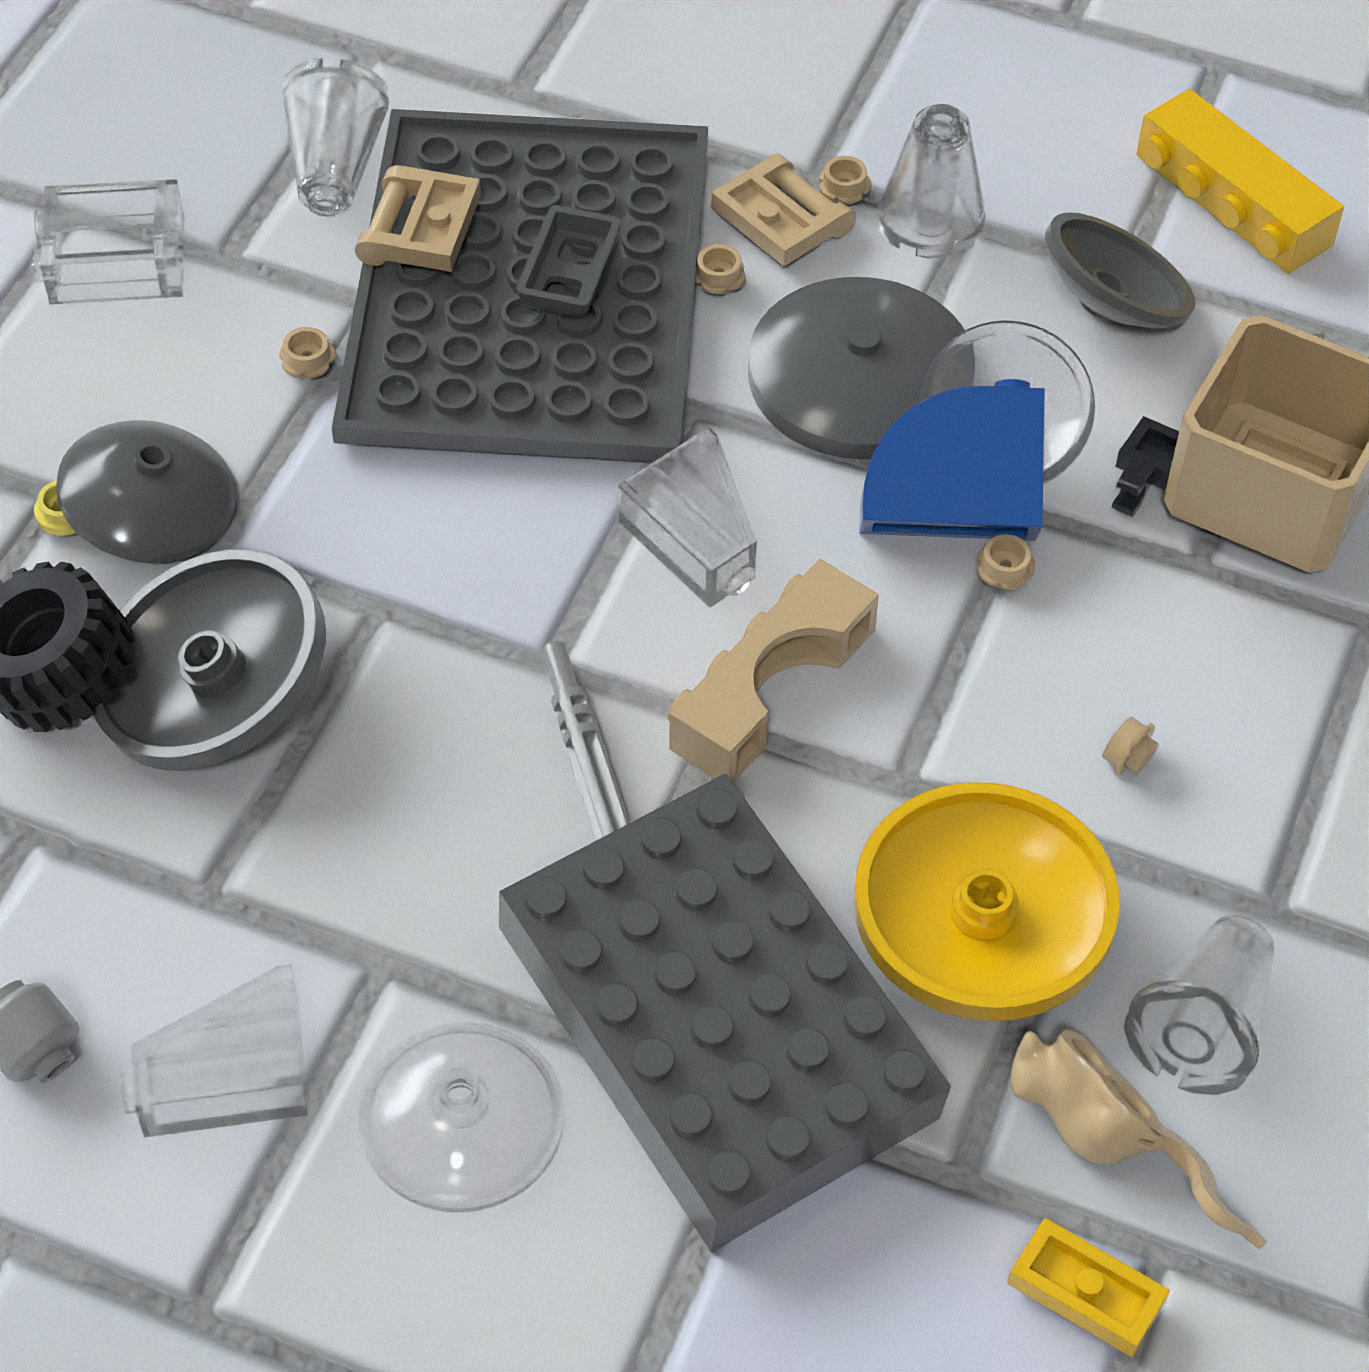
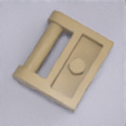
M776 153L713 191L711 208L785 267L833 236L839 239L845 236L855 223L856 213L842 202L833 203L793 171L794 166L789 160ZM779 188H781L783 191H785L787 194H789L792 198H794L797 202H799L802 206H804L807 210H809L811 213H813V214L815 215V217L812 216L809 212H807L804 208H802L799 204H797V203H796L794 200H792L790 197H788L785 193H783Z
M394 165L389 167L381 185L384 193L369 229L360 234L354 250L356 256L360 261L371 266H379L385 261H392L452 272L481 196L480 179ZM412 195L416 196L401 235L391 233L403 202L410 199Z

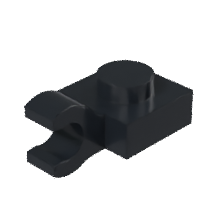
M1145 416L1142 417L1118 452L1115 467L1124 472L1116 486L1121 490L1113 501L1111 508L1133 517L1140 508L1152 483L1166 489L1179 431Z

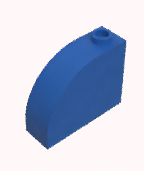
M1003 379L995 382V386H968L938 393L921 401L901 415L884 434L869 463L861 495L859 534L991 539L998 535L1008 534L1023 540L1036 541L1043 523L1045 388H1030V383L1025 380Z

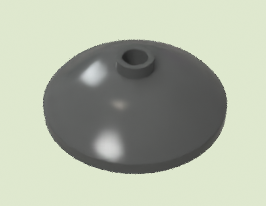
M1071 212L1055 216L1047 227L1045 241L1052 263L1067 288L1080 300L1083 308L1092 315L1103 319L1108 318L1125 325L1167 328L1184 323L1193 312L1195 297L1181 273L1159 252L1135 235L1097 217Z
M122 421L101 426L88 432L74 442L62 458L57 474L56 493L59 507L75 532L91 545L106 553L137 562H172L194 556L206 550L226 532L233 518L236 504L235 481L232 472L221 455L198 436L176 426L156 421Z

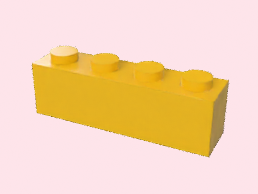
M1189 88L1143 116L1136 155L1287 274H1290L1334 246L1345 206Z

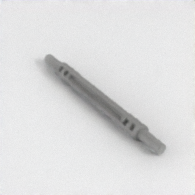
M553 641L544 645L541 650L555 693L551 703L595 839L598 840L629 824L630 821L585 688L578 686L565 644L561 641Z

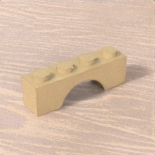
M819 559L803 576L800 574L795 575L785 586L780 600L767 613L760 612L750 621L743 638L731 651L723 650L713 659L706 676L692 691L686 689L675 698L667 715V719L670 721L669 750L714 779L727 773L732 782H734L766 748L768 710L758 697L757 692L760 687L776 673L795 666L822 665L840 669L875 632L879 594L822 559Z

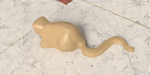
M1064 1030L1058 1036L1056 1042L1050 1046L1042 1043L1032 1031H1028L1018 1047L1011 1069L1010 1084L1013 1094L1024 1101L1042 1107L1050 1115L1062 1140L1074 1153L1096 1164L1111 1165L1148 1150H1162L1191 1179L1192 1192L1197 1202L1213 1222L1223 1229L1242 1235L1258 1249H1261L1267 1243L1264 1237L1252 1225L1235 1216L1221 1202L1217 1195L1214 1175L1201 1155L1184 1139L1165 1128L1158 1121L1154 1110L1147 1101L1107 1063L1097 1049L1082 1034L1073 1030Z

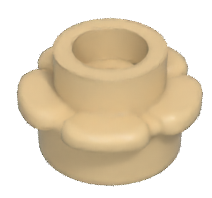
M852 156L832 158L826 163L824 170L819 176L821 182L819 185L820 192L835 204L842 202L845 205H851L859 202L862 199V195L869 193L872 185L870 177L867 176L865 164Z
M723 244L705 247L697 257L695 283H701L702 289L713 295H725L740 288L745 281V274L742 273L745 266L741 261L739 252L733 247Z
M301 327L288 333L283 340V346L279 352V357L283 361V370L293 377L302 379H314L325 374L329 370V363L334 362L336 355L335 349L328 342L327 336L321 330L313 327Z
M1004 534L991 538L977 556V562L980 564L977 569L978 575L986 584L999 589L1014 590L1024 586L1026 578L1034 575L1036 567L1029 545L1023 539L1014 535Z
M1131 716L1117 730L1102 754L1103 758L1115 766V774L1122 775L1127 768L1138 774L1147 765L1159 746V743L1151 738L1155 731L1154 724L1149 723L1148 726H1145Z

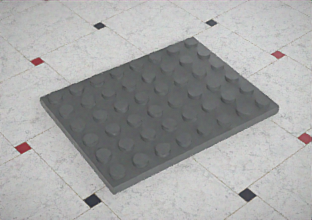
M391 109L370 224L384 193L381 185L385 173L389 167L394 165L480 179L481 196L452 272L392 261H385L379 266L362 263L332 423L333 442L339 444L679 464L709 126ZM412 195L410 199L403 202L391 233L401 235L416 196ZM554 205L615 216L621 220L619 234L587 314L582 319L529 309L522 303L516 289L549 208ZM569 243L562 247L558 258L567 262L587 265L593 261L597 250L592 247ZM551 282L545 289V292L578 298L581 288L578 286L559 282Z

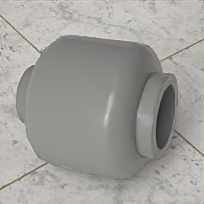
M15 980L0 989V1070L13 1082L29 1080L37 1076L41 1083L50 1081L73 1062L75 1056L71 1053L70 1048L78 1037L79 1025L47 985L39 982L24 985L21 980Z

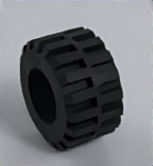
M48 561L36 563L33 570L30 571L23 567L12 572V578L4 583L0 580V713L15 726L23 730L30 726L34 732H47L52 725L58 730L71 727L73 720L77 718L85 721L95 715L93 709L101 703L107 705L116 696L112 691L117 685H124L130 674L125 666L134 662L135 650L131 646L135 641L133 630L97 581L83 568L75 569L71 563L61 561L53 567Z

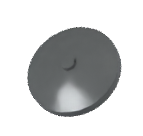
M842 277L823 280L799 288L783 297L765 313L756 326L751 338L748 379L758 408L768 421L785 436L807 448L824 454L850 459H871L887 430L910 408L938 393L972 386L975 362L973 348L963 326L945 306L934 298L910 286L894 281L871 277Z
M231 549L211 552L186 560L168 569L143 586L119 610L128 621L127 624L134 633L135 641L131 644L135 650L134 662L125 666L130 674L124 685H117L112 691L116 696L107 705L101 703L93 709L95 712L94 717L102 731L122 753L142 765L168 771L201 769L225 762L248 751L269 737L285 723L304 700L316 679L326 645L325 617L316 595L299 572L290 564L276 556L256 550Z

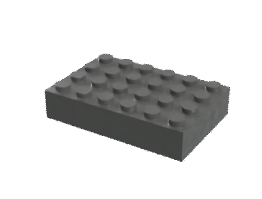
M727 773L499 891V929L711 1253L940 1119L951 1088L950 1083Z

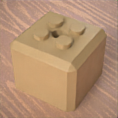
M1264 315L1243 318L1183 415L1163 500L1172 516L1308 573L1328 569L1369 495V357Z

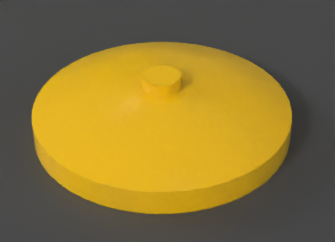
M984 782L958 783L929 790L911 798L888 814L875 828L865 844L857 866L854 887L855 920L861 940L876 966L892 983L913 999L943 1013L961 1018L981 1021L1016 1020L1049 1011L1065 1003L1085 988L1099 972L1111 949L1119 919L1120 898L1116 874L1107 853L1095 835L1082 821L1059 804L1034 792L1010 785Z

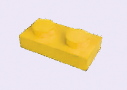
M1045 1217L1011 1269L1007 1282L1011 1287L1132 1358L1166 1303L1170 1292L1168 1288Z

